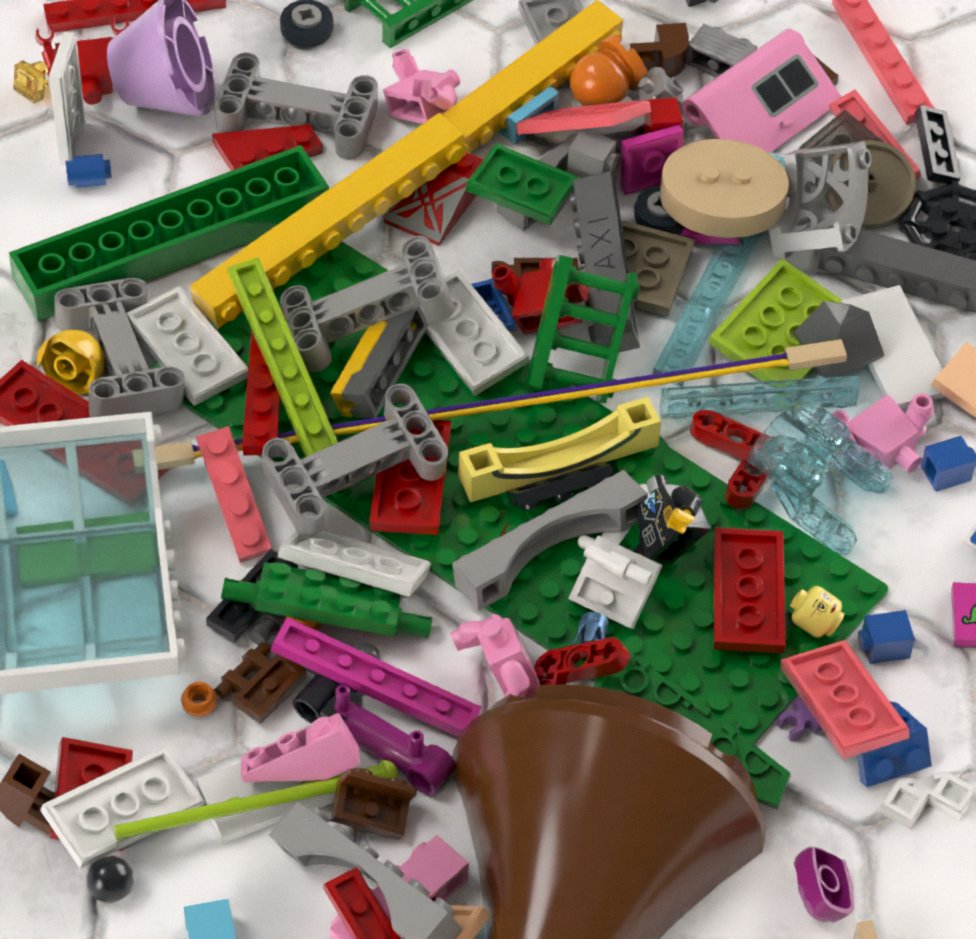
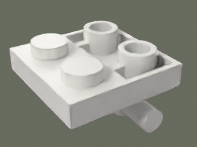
M597 536L594 544L589 543L584 551V556L587 559L568 599L633 629L663 565Z

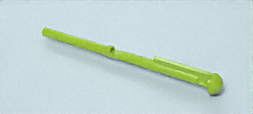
M381 760L379 765L363 768L371 771L374 776L385 779L398 778L399 774L395 764L387 760ZM345 772L328 780L302 781V785L243 798L238 796L232 797L220 803L114 825L115 839H124L335 793L337 780Z

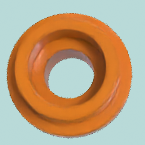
M191 683L182 693V708L192 716L201 717L208 715L217 705L216 692L207 683ZM198 699L204 700V702L196 703L194 701Z

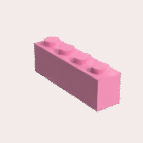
M438 835L428 843L423 842L419 844L412 852L411 857L403 865H396L405 874L402 877L405 881L409 883L412 879L417 880L430 892L427 897L434 902L438 897L446 901L468 881L469 862ZM380 887L370 888L391 922L390 910ZM337 915L329 928L330 939H353L340 916Z

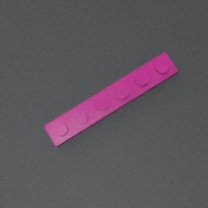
M288 617L271 647V652L458 738L463 729L473 719L478 717L482 708L475 703Z

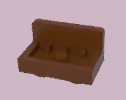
M348 769L337 780L330 821L400 840L405 833L409 803L416 796L417 788L407 785L406 781L399 778L385 779L374 776L367 769Z

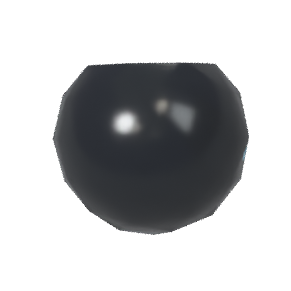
M116 856L97 860L91 864L86 875L87 889L95 899L105 903H114L124 899L130 893L134 883L132 869L125 860Z

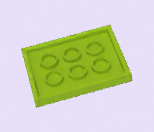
M781 258L711 334L708 344L734 362L785 353V348L801 346L794 336V331L823 301L841 303L842 300ZM779 366L748 372L787 399L815 367L789 370L788 366Z

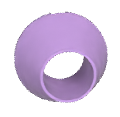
M159 0L109 42L107 61L110 76L118 95L127 105L193 116H202L210 112L207 109L208 104L214 103L215 75L206 37H199L193 23L198 21V18L186 0Z

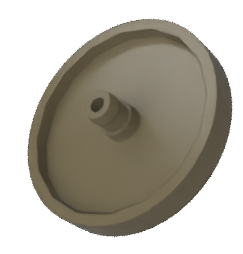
M864 140L866 149L871 154V165L868 168L867 204L861 228L877 229L896 222L906 213L912 203L915 192V174L909 160L897 148L881 141ZM848 152L833 156L832 173L835 162L840 158L845 164L843 171L849 169ZM829 186L825 199L829 208L835 213L844 202L840 195Z

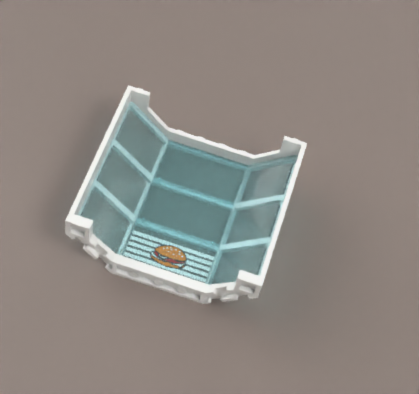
M152 412L0 427V694L180 674L179 661L186 660L184 639H176L175 633L182 631L180 610H172V601H178L176 580H169L168 571L175 570L173 549L166 550L165 541L172 540L170 520H163L155 450V446L162 445L160 424L153 425Z

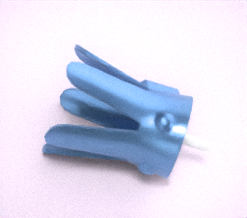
M598 612L585 613L580 619L578 633L570 646L575 644L580 634L579 644L591 642L592 639L594 641L605 639V634L608 632V619Z

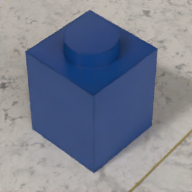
M962 436L925 446L921 468L933 489L937 492L972 481L976 466V453L972 447H968Z
M906 610L865 616L862 630L858 631V644L861 651H866L869 664L909 659L911 657L915 637Z

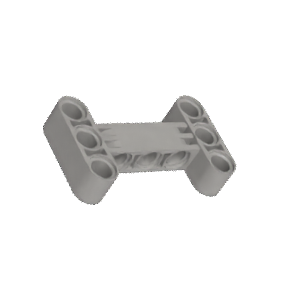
M240 53L232 59L215 101L216 129L219 133L242 131L248 117L290 126L310 124L313 130L335 134V152L340 158L355 159L363 151L378 110V82L369 75L357 76L351 81L347 94L261 78L258 57L252 53Z
M415 236L403 244L402 254L406 264L314 302L306 287L301 285L292 286L282 293L280 302L285 320L307 371L319 372L330 364L332 356L328 343L421 306L426 317L431 322L445 321L453 314L454 304L440 263L430 241L426 237Z
M126 278L65 288L58 291L55 295V326L61 331L89 329L91 335L99 342L104 351L106 359L105 371L108 377L96 379L89 386V415L91 418L141 412H152L153 415L177 410L184 402V373L172 366L148 369L127 317V312L147 303L148 287L141 279Z
M395 384L388 388L384 406L386 422L301 460L287 440L274 438L266 442L262 452L263 472L298 533L304 536H313L321 532L325 522V504L322 498L408 459L418 475L425 480H437L444 475L448 455L447 446L411 387L405 384ZM403 403L406 407L399 408L393 404ZM415 429L421 431L422 434L414 435L409 431ZM431 456L437 458L438 461L429 462L425 458ZM273 457H282L285 460L282 462H274L271 459ZM290 484H297L301 488L297 490H290L286 486ZM304 512H313L316 514V516L312 518H306L301 514H303Z

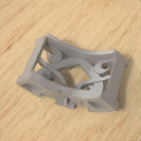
M865 141L811 149H798L785 154V171L789 180L787 197H790V201L780 220L769 228L774 260L786 259L795 251L837 247L838 252L847 251L857 240L866 211L868 168L871 165V154L866 149ZM848 152L849 169L843 171L845 164L840 158L835 162L832 173L834 154ZM823 156L822 166L809 162V157ZM815 186L817 189L811 193V187ZM830 186L840 195L844 203L834 214L820 222L815 214L809 211V208L818 204L824 198Z

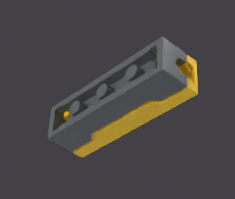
M420 306L367 328L330 392L342 417L376 418L385 403V395L388 388L396 384L429 325Z

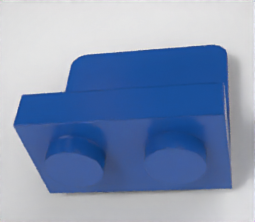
M890 701L908 726L909 739L857 755L860 782L866 787L932 766L927 728L897 702Z

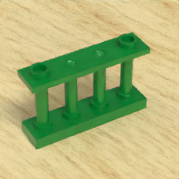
M375 0L344 1L345 10L348 13L363 5L382 22V42L387 47L392 48L473 0H395L403 9L394 14H390Z
M556 255L528 369L526 385L542 388L543 382L548 383L549 380L573 386H581L617 380L612 377L631 301H636L640 289V282L636 281V273H626L623 282L578 271L576 266H572L573 258ZM573 283L620 294L616 314L569 303L568 299L564 298L566 286H572ZM566 315L613 327L609 345L605 346L560 335L561 332L556 330L559 317L564 318ZM557 348L605 359L601 378L553 367L552 363H548L551 350L556 351ZM614 392L596 395L595 401L606 404L607 398H612Z

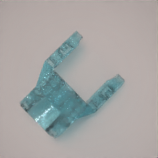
M801 398L798 399L794 406H791L787 411L784 410L771 422L751 448L746 460L773 481L771 487L792 521L839 555L850 554L857 542V536L852 526L812 494L822 484L831 464L865 491L877 494L887 492L894 480V476L885 465L850 438V431L844 423L814 400ZM800 411L808 413L813 419L803 415ZM846 456L851 457V458L854 459L856 462H853V461L849 460ZM871 476L877 477L879 480L882 481V483L876 481ZM810 515L815 516V517L818 518L820 521L815 520V519H814L813 517H811ZM837 536H840V537L843 538L846 542L841 541Z

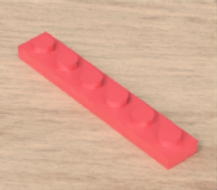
M832 0V5L905 124L916 123L914 113L919 105L934 108L868 0Z

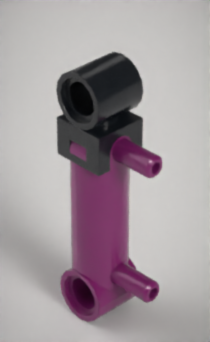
M315 675L292 701L296 713L311 724L318 718L330 717L339 713L360 748L380 760L394 763L398 771L407 777L410 784L425 795H434L456 768V762L446 750L434 744L424 745V734L421 731L415 730L408 735L364 708L362 698L350 692L348 686H337L332 680L323 675Z

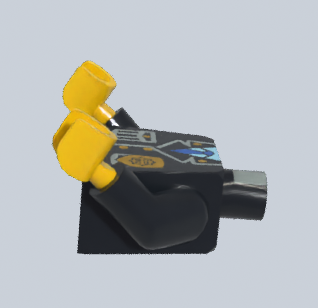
M657 475L646 482L650 496L636 510L639 526V543L633 552L654 562L674 563L702 538L711 527L701 509L703 501L698 494L687 486L668 484L665 476Z

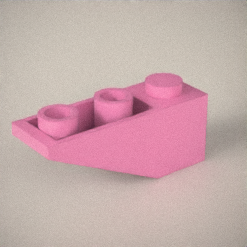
M339 713L330 717H321L300 731L288 732L282 735L276 742L265 747L251 749L245 756L241 757V778L244 782L328 780L359 765V745Z

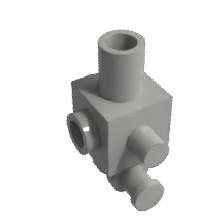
M661 67L650 69L647 75L648 78L644 77L639 82L640 100L677 98L682 115V102L684 101L682 92L684 90L680 82L674 77L669 78ZM683 120L684 131L687 127V122L685 120Z

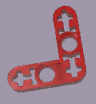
M697 411L693 415L689 429L690 434L698 441L742 460L728 481L724 495L726 502L738 509L751 507L779 464L783 451L781 443L768 435L714 411ZM736 436L741 438L744 442L737 443L730 440L728 437ZM754 469L759 471L762 475L754 476L749 474L746 470ZM742 485H744L745 487H747V490H746V491H743V493H740V490H741V488H742Z
M606 638L549 650L536 660L534 669L541 686L567 685V683L620 672L628 664L630 652L619 639ZM588 656L584 664L576 668L577 663Z

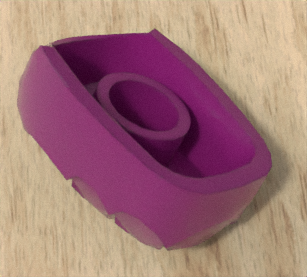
M809 846L802 850L796 856L793 864L797 873L798 891L809 915L818 921L832 923L850 915L854 910V898L851 878L845 859H840L818 847Z

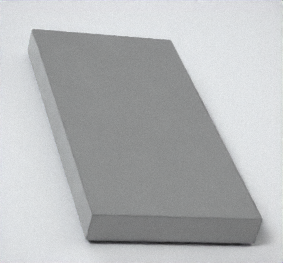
M520 0L518 2V9L535 45L584 10L580 0ZM565 80L556 90L570 87V80Z

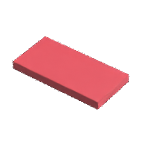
M640 100L559 108L519 121L516 124L518 135L608 127L651 112L649 101Z
M845 640L781 659V670L842 759L909 739L908 726Z

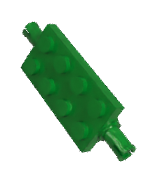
M264 562L260 581L257 580L256 584L225 577L221 593V599L252 604L251 608H255L254 610L391 637L400 632L428 639L432 625L431 616L427 617L402 612V608H399L401 594L345 577L325 574L320 570H304L289 567L287 564L279 562Z

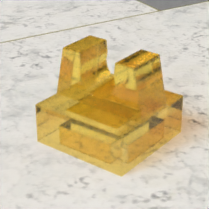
M24 60L14 65L13 89L33 103L43 100L44 89L48 87L45 74L48 73L49 66L42 61L32 64Z

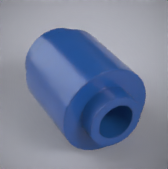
M103 154L75 156L73 160L65 161L68 186L76 185V188L106 185V179L112 178L110 159L103 160Z

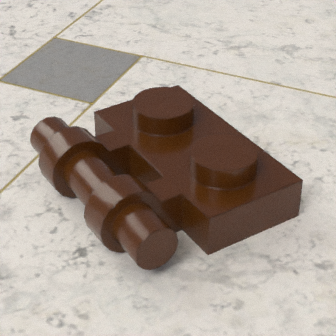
M261 642L255 649H249L242 656L243 661L234 670L229 669L221 677L222 682L214 689L217 696L221 699H225L231 692H238L233 697V705L260 724L307 678V669L278 654L271 660L266 658L271 653V649L264 642ZM252 671H259L250 681L246 679Z

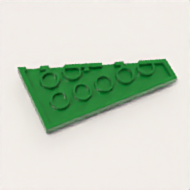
M628 649L630 659L624 669L612 675L597 677L593 687L623 692L654 702L679 713L712 734L711 743L722 753L736 756L745 767L755 786L758 803L778 810L791 778V773L760 748L753 746L737 734V731L730 725L724 724L715 717L708 708L672 680L665 678L653 669L641 656L635 655Z

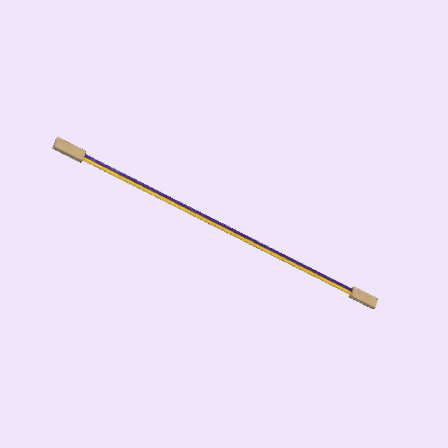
M839 339L785 348V353L434 408L428 409L426 412L430 419L435 421L779 366H788L789 370L841 363L846 362L847 354L842 340ZM383 416L332 424L331 427L335 436L366 431L386 422V419ZM295 431L279 433L278 438H283L289 443L299 442ZM242 439L234 440L237 451H242ZM191 441L155 446L157 470L195 464V459L202 457L199 447L192 445ZM143 448L132 450L136 473L145 472Z

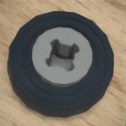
M299 0L290 3L284 8L280 16L281 33L293 45L314 47L323 44L330 38L333 32V14L326 5L318 1Z
M653 186L640 193L634 205V217L637 225L672 234H678L684 229V226L675 221L664 209L660 199L661 186Z

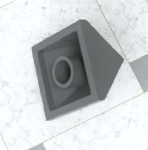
M823 301L794 331V336L800 345L842 340L847 354L846 362L815 366L826 384L884 357V352L870 313L851 304Z

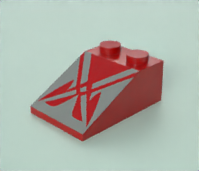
M466 152V155L459 162L451 164L433 180L427 181L414 190L409 197L403 198L390 207L384 217V223L414 236H424L430 243L440 246L477 196L466 191V183L484 159Z

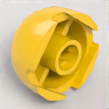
M63 330L47 339L38 350V368L42 365L47 376L76 394L85 395L89 393L91 382L104 375L106 361L104 351L93 336L82 330Z

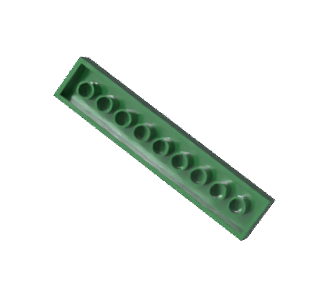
M300 145L8 252L12 279L39 322L54 316L55 295L62 289L126 278H137L146 282L250 243L329 189V185Z

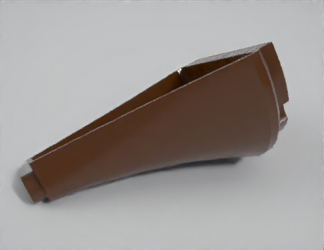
M573 684L537 686L535 695L532 697L524 698L509 694L497 701L489 710L473 719L463 729L452 754L456 762L453 774L466 811L478 864L483 907L491 916L486 922V938L660 939L680 918L720 883L762 853L766 839V826L763 813L757 801L755 786L749 773L736 756L727 755L716 749L711 743L712 734L703 727L679 713L627 693Z

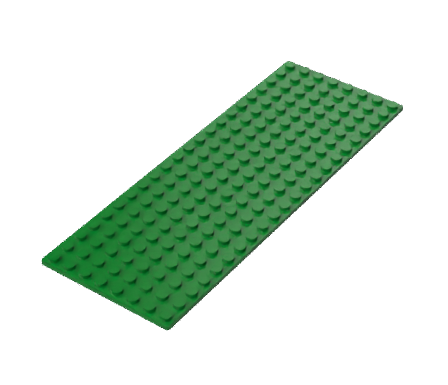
M342 241L335 249L329 250L317 258L312 265L303 268L290 277L285 284L273 289L279 306L282 307L280 302L282 293L292 286L301 285L306 287L314 302L389 270ZM244 311L239 313L234 320L226 322L219 328L208 319L249 368L252 329ZM367 328L328 343L332 356L330 364L319 372L308 371L330 425L371 419L353 416L342 417L330 394ZM425 332L396 384H405L411 387L425 410L573 387L569 384L549 380L548 383L543 382L542 388L526 385L529 362L474 396ZM155 361L148 369L160 368L161 365ZM248 378L195 406L184 395L182 405L217 429L229 426L233 440L242 439ZM588 396L441 419L451 420V437L439 535L370 531V515L376 474L355 483L354 486L337 491L322 499L401 553L430 561V572L458 590L455 587L453 562L488 544L491 540L499 538L507 522L509 526L506 529V533L540 516L550 508L573 498L576 494L585 491L584 488L574 490L572 497L555 501L553 497L541 500L542 505L540 507L530 510H522V507L509 504L507 492L470 502L458 478L459 452L491 443L496 448H520L551 442L581 431L613 412ZM281 400L279 433L294 431ZM385 403L377 417L384 416ZM403 403L393 404L399 408L406 407ZM359 433L336 436V439L339 443ZM660 441L658 447L605 462V464L611 465L613 475L624 470L639 485L646 484L654 476L663 475L666 477L668 484L689 487L702 498L701 509L711 527L702 538L674 563L656 562L663 566L634 628L631 629L606 617L609 625L605 639L614 638L615 636L631 652L641 656L653 669L665 678L672 680L708 708L715 717L724 724L730 725L737 731V734L754 746L798 696V693L781 670V659L839 641H846L864 621L865 616L869 615L887 595V584L757 502H754L751 507L746 509L732 507L726 502L724 497L727 483ZM290 443L299 459L305 458L300 443ZM273 457L271 460L274 462H282L285 459L282 457ZM638 523L630 528L619 544L630 551H634L639 543ZM715 527L783 531L784 653L713 650V534ZM603 532L585 535L593 539H596L597 536H601ZM580 536L566 539L536 555L516 576L508 595L485 607V609L499 615L503 619L510 618L517 631L547 651L570 646L578 633V626L582 616L588 612H595L568 599L587 559L584 556L585 550L578 545ZM819 586L842 602L841 612L845 615L831 636L828 637L825 634L820 638H815L793 623L792 614L795 609L790 604L801 589L807 592L811 587ZM580 634V636L578 637V639H577V641L575 642L574 645L579 644V640H580L581 634ZM588 656L581 659L577 663L576 668L584 664ZM596 677V678H591L590 680H592L593 682H595L596 679H597V677Z

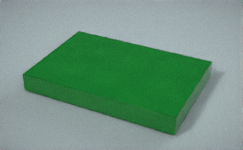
M495 143L467 181L466 191L551 225L569 200L570 194L574 193L573 180L580 177Z

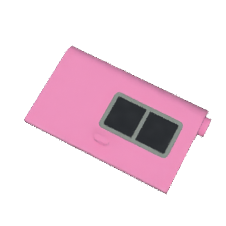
M785 29L682 102V110L685 117L693 125L702 126L706 123L717 139L748 143L770 154L830 110L829 104L842 96L805 44L803 36L792 29Z

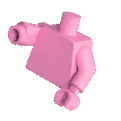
M402 49L392 54V68L400 81L383 89L390 117L424 124L438 113L443 114L457 103L458 98L455 88L460 85V78L454 70H448L445 73L429 70L419 71L414 57L410 54V50Z
M917 394L910 402L906 413H904L889 395H886L850 421L848 414L844 410L839 409L833 412L832 417L825 420L824 428L829 433L837 434L836 440L839 443V447L851 463L872 468L878 473H885L896 464H899L908 473H912L922 462V458L914 451L917 440L924 436L926 432L925 425L934 414L933 400L926 394Z
M491 613V618L460 623L456 630L450 632L458 651L479 645L482 646L489 667L505 697L509 694L524 698L532 697L535 695L537 686H541L526 646L510 618L503 619L499 615Z

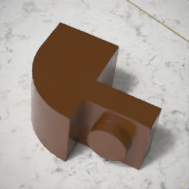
M686 23L656 24L654 42L630 43V49L633 48L640 56L647 72L654 67H661L669 78L675 77L686 66L689 44Z
M18 753L0 783V811L9 821L18 827L25 821L50 835L51 826L40 810L42 804L54 799V792L44 787L51 771Z

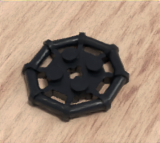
M951 181L949 185L927 191L917 190L914 192L912 203L904 217L898 222L900 232L905 233L910 243L976 261V255L967 257L968 252L975 250L974 254H976V206L959 201V198L976 203V190L959 185L958 181ZM943 199L938 205L932 203L933 201ZM920 211L928 215L926 221L916 220ZM953 226L961 227L962 229L956 232L953 230ZM920 234H924L926 238L929 236L931 239L930 243H925Z

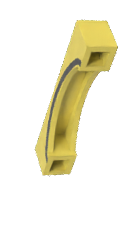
M641 398L617 405L616 411L599 422L551 442L520 448H496L491 443L461 451L459 452L458 478L470 502H474L599 462L605 463L658 447L661 420L649 398Z

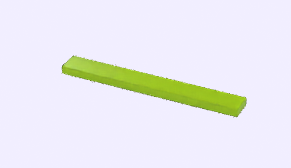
M259 257L227 267L232 285L305 457L338 443Z

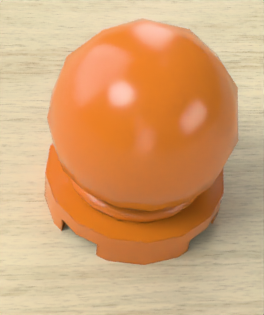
M609 35L600 42L599 51H594L581 57L572 68L569 85L573 98L582 106L619 103L627 97L628 90L638 91L640 89L639 82L648 73L647 69L633 48L627 51L619 43L622 41L620 36Z

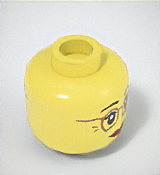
M813 586L807 592L801 589L790 604L795 609L792 614L793 623L815 638H820L825 634L828 637L831 636L845 615L841 612L842 602L819 586Z

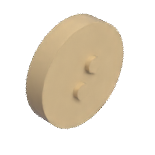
M727 139L702 140L687 144L674 151L668 157L662 170L660 199L666 212L675 221L690 230L714 237H746L761 233L771 228L780 220L785 211L789 180L781 163L771 154L756 146Z

